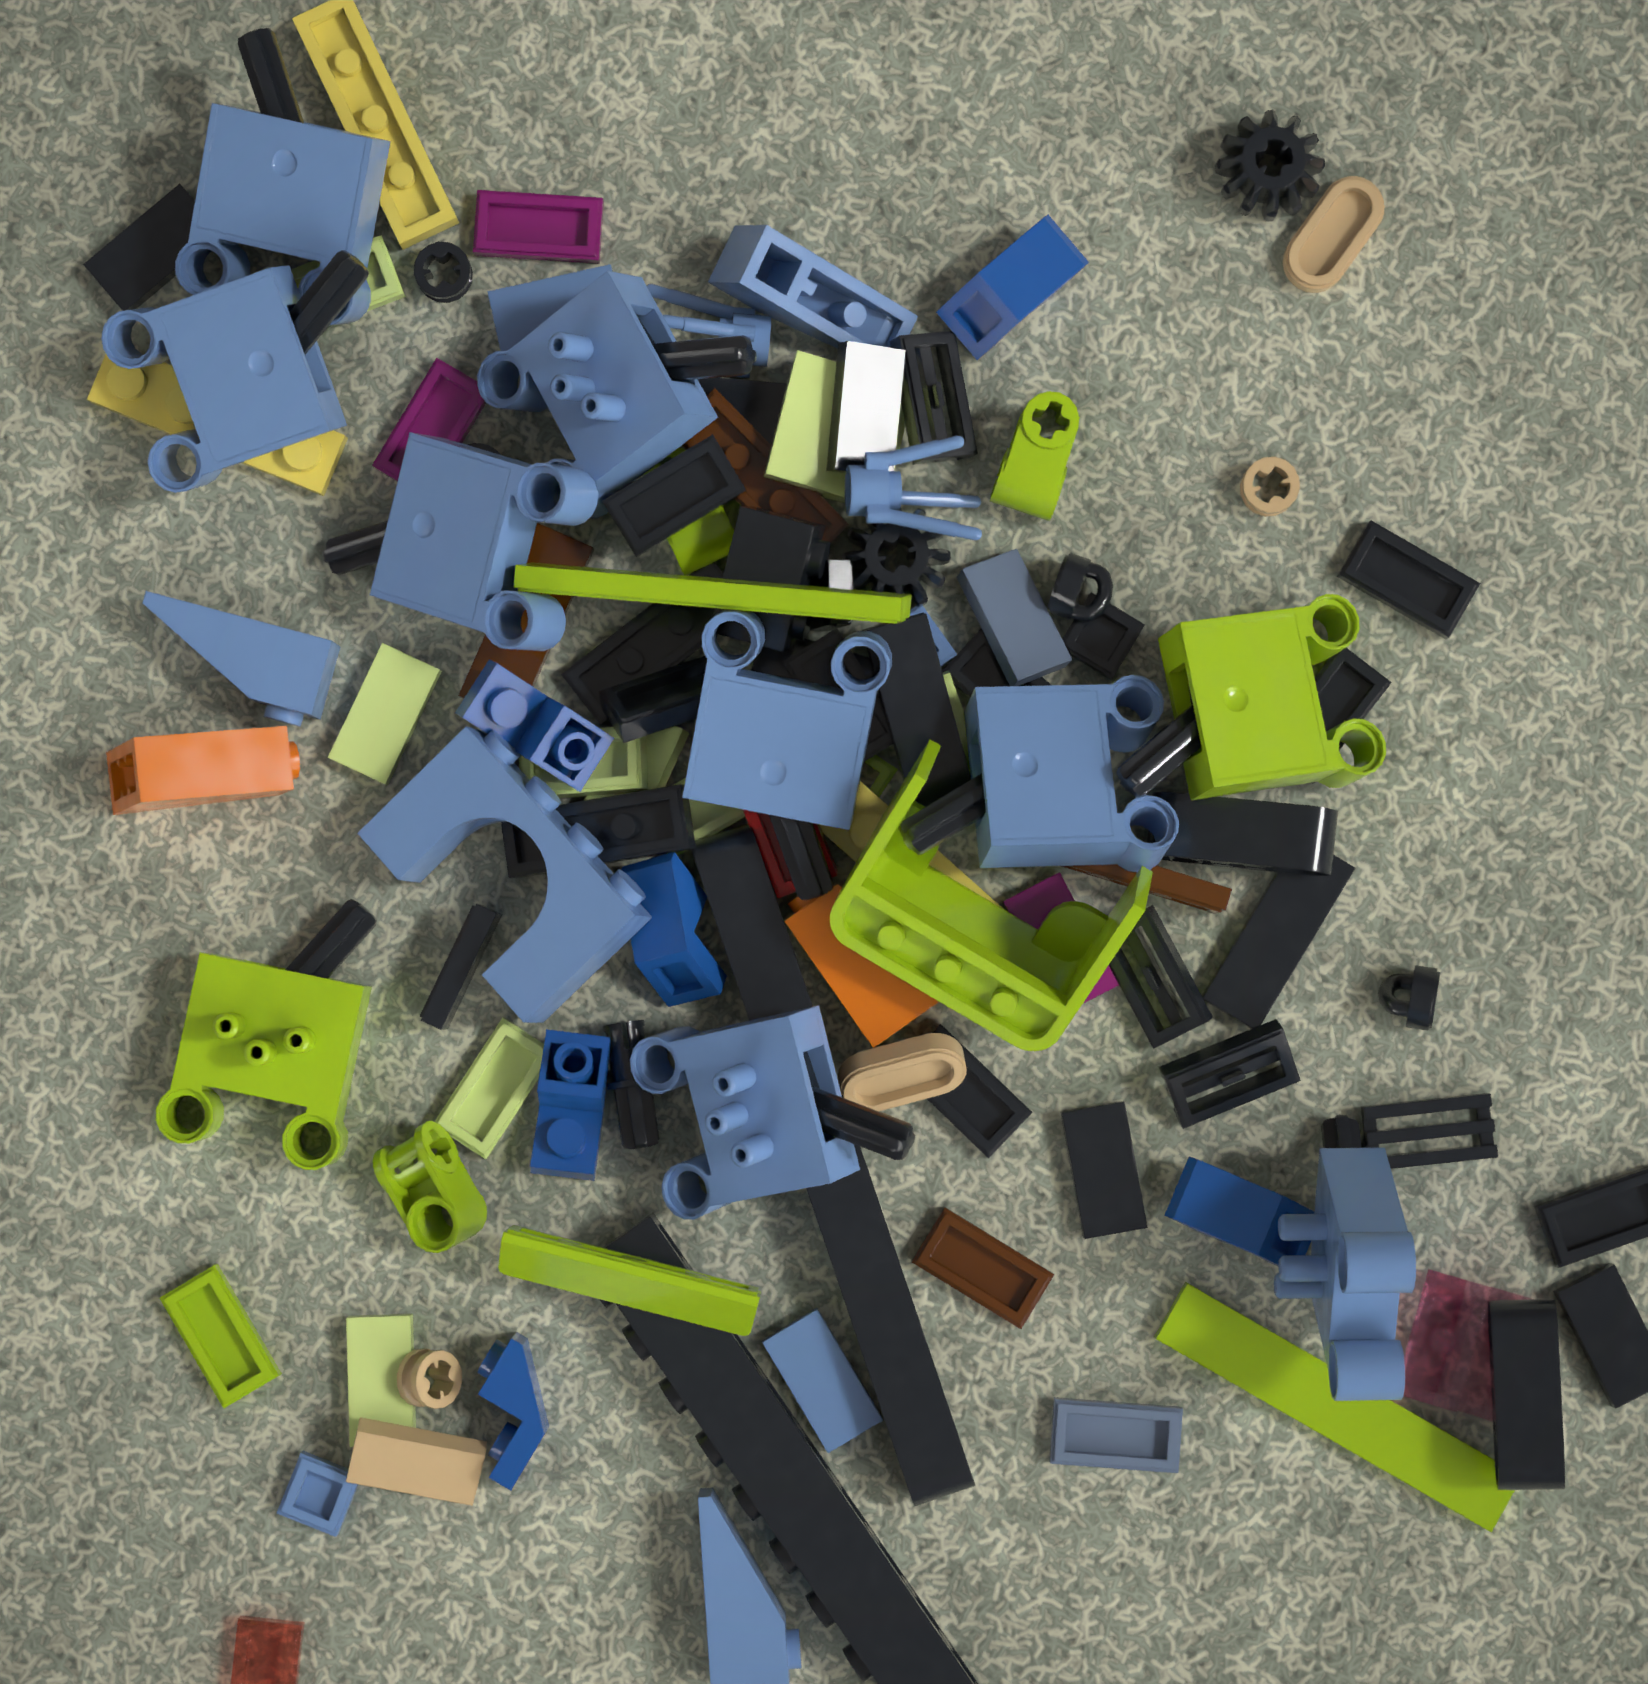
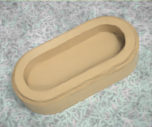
M1347 176L1335 181L1329 186L1287 245L1283 255L1284 272L1295 287L1305 292L1319 293L1329 290L1342 278L1383 219L1384 200L1379 189L1371 181L1358 176Z
M928 1033L861 1051L850 1056L842 1063L839 1069L838 1081L841 1095L845 1099L877 1111H883L948 1093L962 1083L967 1069L963 1048L955 1038L942 1033Z

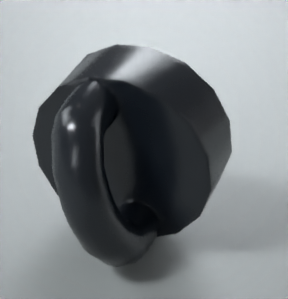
M1073 553L1065 555L1049 600L1048 609L1050 613L1069 620L1071 618L1082 622L1095 620L1105 612L1112 599L1113 582L1110 573L1103 566L1091 562V559ZM1087 577L1095 580L1098 588L1093 602L1088 606L1078 604V600Z
M1415 965L1414 975L1398 973L1389 976L1383 980L1379 987V1003L1390 1014L1407 1017V1028L1428 1031L1429 1028H1432L1440 978V972H1437L1438 968ZM1398 989L1410 990V1001L1396 999L1394 996L1395 991Z

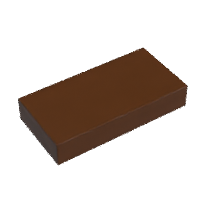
M945 1206L911 1261L1019 1329H1022L1054 1276V1273Z

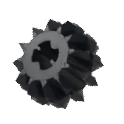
M1273 109L1265 112L1261 128L1253 119L1246 116L1238 124L1240 136L1226 134L1220 147L1228 156L1218 159L1215 165V173L1231 178L1221 190L1223 198H1233L1241 192L1245 195L1239 208V213L1242 216H1248L1256 202L1263 203L1262 216L1266 222L1274 221L1278 213L1279 203L1285 212L1293 216L1302 208L1300 196L1313 198L1317 193L1320 185L1312 176L1322 172L1325 167V159L1318 155L1308 154L1316 147L1319 141L1317 134H1306L1301 138L1295 135L1301 122L1298 116H1292L1284 128L1278 127V117ZM1264 154L1276 157L1274 165L1280 162L1283 164L1276 177L1264 174L1267 168L1266 165L1260 169L1257 165Z
M920 508L913 512V514L926 516V512ZM866 523L872 532L871 535L859 528H850L847 534L848 540L864 550L843 553L842 560H850L852 567H865L852 576V590L861 589L872 582L874 586L871 591H886L899 594L909 591L913 601L919 607L927 604L928 597L920 584L921 580L934 588L940 589L943 587L945 577L927 565H944L950 562L951 553L949 550L928 548L937 543L944 535L927 531L921 533L918 529L889 523ZM898 543L903 544L909 548L906 559H914L913 565L910 568L905 565H899L895 572L886 570L884 568L886 556H878L882 548L893 551Z

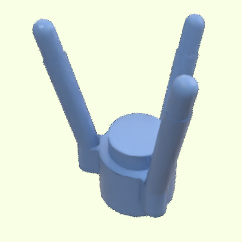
M655 284L647 285L654 298L720 318L719 322L663 315L669 328L718 336V338L744 335L750 338L752 348L756 351L757 359L753 366L767 367L771 316L755 315V309L733 307ZM749 373L748 375L732 376V377L750 378V373Z
M953 436L889 452H865L864 465H847L845 508L847 516H865L866 523H889L951 537L979 540L982 537V531L979 528L898 511L901 505L978 508L981 505V499L978 496L902 491L900 471H889V466L959 449L964 445V439L961 436Z

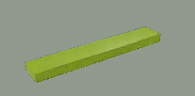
M533 562L515 565L514 588H518V591L894 624L906 621L910 617V594Z
M1187 1282L1182 1286L1154 1336L1156 1340L1491 1533L1515 1490H1497L1495 1461L1493 1458L1394 1401H1334L1330 1392L1326 1362Z

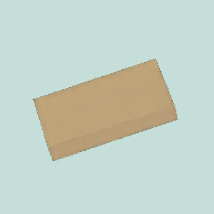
M360 1417L346 1482L473 1506L486 1455L487 1441Z

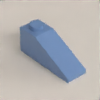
M735 225L708 283L766 316H771L772 319L837 349L838 343L845 341L891 348L889 341L899 335H909L918 318L916 314L768 225Z
M145 592L143 604L248 698L266 705L263 717L301 727L304 716L321 719L340 651V646L335 642L160 594Z
M713 1487L700 1488L698 1508L710 1684H789V1669L802 1668L799 1629L786 1628L784 1608Z

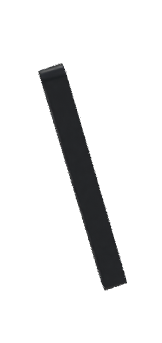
M747 823L695 841L696 849H692L693 856L749 1021L812 1007L813 1005L752 827L750 828ZM854 1144L860 1167L859 1171L833 1183L806 1189L915 1507L976 1485L861 1147Z

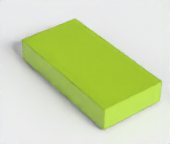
M218 1264L159 1298L223 1409L282 1374Z

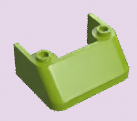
M929 740L882 815L839 892L830 913L832 932L844 946L1013 1046L1025 1051L1045 1050L1059 1040L1145 912L1153 872L1141 866L1109 915L1104 914L1087 903L1069 901L1054 907L1048 913L1039 929L1017 918L930 866L929 863L936 854L939 845L922 855H917L912 850H909L903 841L899 826L902 821L925 808L914 800L926 783L941 747L934 741Z

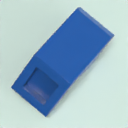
M1048 214L979 271L936 313L975 359L978 360L1030 313L1058 292L1089 261Z
M490 659L455 712V714L487 734L493 729L515 748L518 754L581 792L614 740V737L573 710L543 694Z
M672 852L622 866L621 870L634 880L644 892L646 898L640 904L652 916L631 938L634 961L668 1007L721 994L727 975L694 932L707 900V895L677 854Z
M546 1029L537 1087L539 1110L530 1163L532 1174L595 1181L605 1108L610 1037Z
M1190 1156L1164 1215L1206 1236L1240 1248L1275 1266L1279 1265V1259L1282 1256L1306 1255L1312 1241H1283L1278 1233V1219L1282 1214H1314L1313 1210L1283 1195Z
M518 1332L511 1338L508 1345L496 1339L477 1371L478 1374L487 1379L478 1395L522 1421L519 1427L507 1421L488 1453V1456L498 1461L489 1478L510 1491L549 1428L528 1338Z

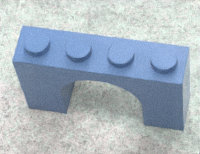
M466 726L357 834L398 880L421 883L470 834L484 826L498 822H510L521 828L533 839L541 851L547 869L548 886L543 908L533 925L482 976L523 1023H544L627 943L652 916L640 904L646 896L634 880L619 869L613 874L598 857L603 851L599 841L581 824L576 822L571 827L556 810L561 804V800L556 793L539 777L533 776L529 780L514 762L520 755L515 751V748L493 729L487 734L481 730Z

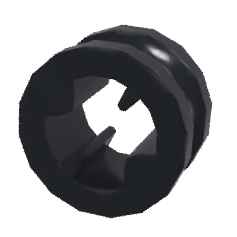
M438 241L427 245L419 252L414 262V276L418 286L428 298L436 302L450 303L459 300L468 292L472 284L473 270L467 255L460 247L450 242ZM452 258L460 264L453 267L456 275H459L458 280L453 285L442 281L434 287L427 281L434 278L431 270L428 269L434 260L445 264Z

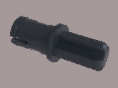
M644 1020L626 1023L629 1049L624 1047L621 1023L603 1026L606 1037L611 1039L609 1061L613 1083H606L607 1090L614 1089L621 1144L624 1149L651 1147L658 1144L660 1139L654 1096L639 1086L632 1075L630 1067L633 1048L639 1041L645 1039Z

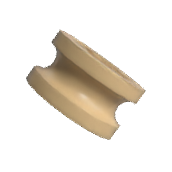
M1263 457L1255 461L1243 474L1240 483V494L1245 506L1253 513L1264 517L1276 516L1285 512L1297 499L1300 490L1299 476L1295 468L1286 460L1278 457ZM1272 471L1277 472L1284 479L1279 484V487L1287 488L1285 498L1274 495L1268 502L1260 500L1256 493H1258L1261 487H1253L1255 475L1266 478Z
M415 1349L404 1357L397 1372V1388L400 1396L408 1404L416 1407L445 1408L455 1400L462 1384V1370L458 1360L451 1353L444 1350ZM427 1368H430L429 1375L435 1380L431 1389H429V1380L424 1377Z

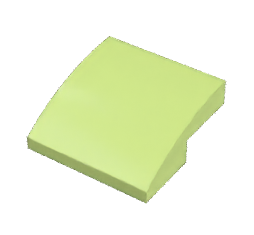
M797 350L791 366L763 477L822 493L824 498L845 503L846 473L826 471L836 361ZM901 403L896 450L900 449L905 430Z

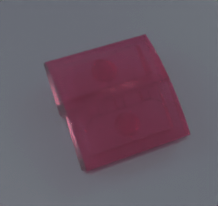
M1428 1269L1404 1353L1405 1389L1403 1396L1454 1412L1460 1411L1493 1421L1488 1300H1524L1533 1298Z

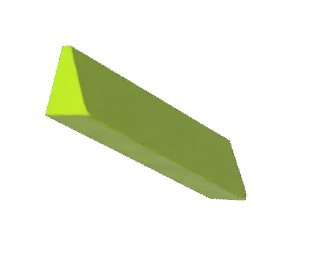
M512 1225L506 1229L501 1239L498 1268L504 1275L741 1336H748L751 1333L761 1291L758 1290L759 1287L517 1225Z

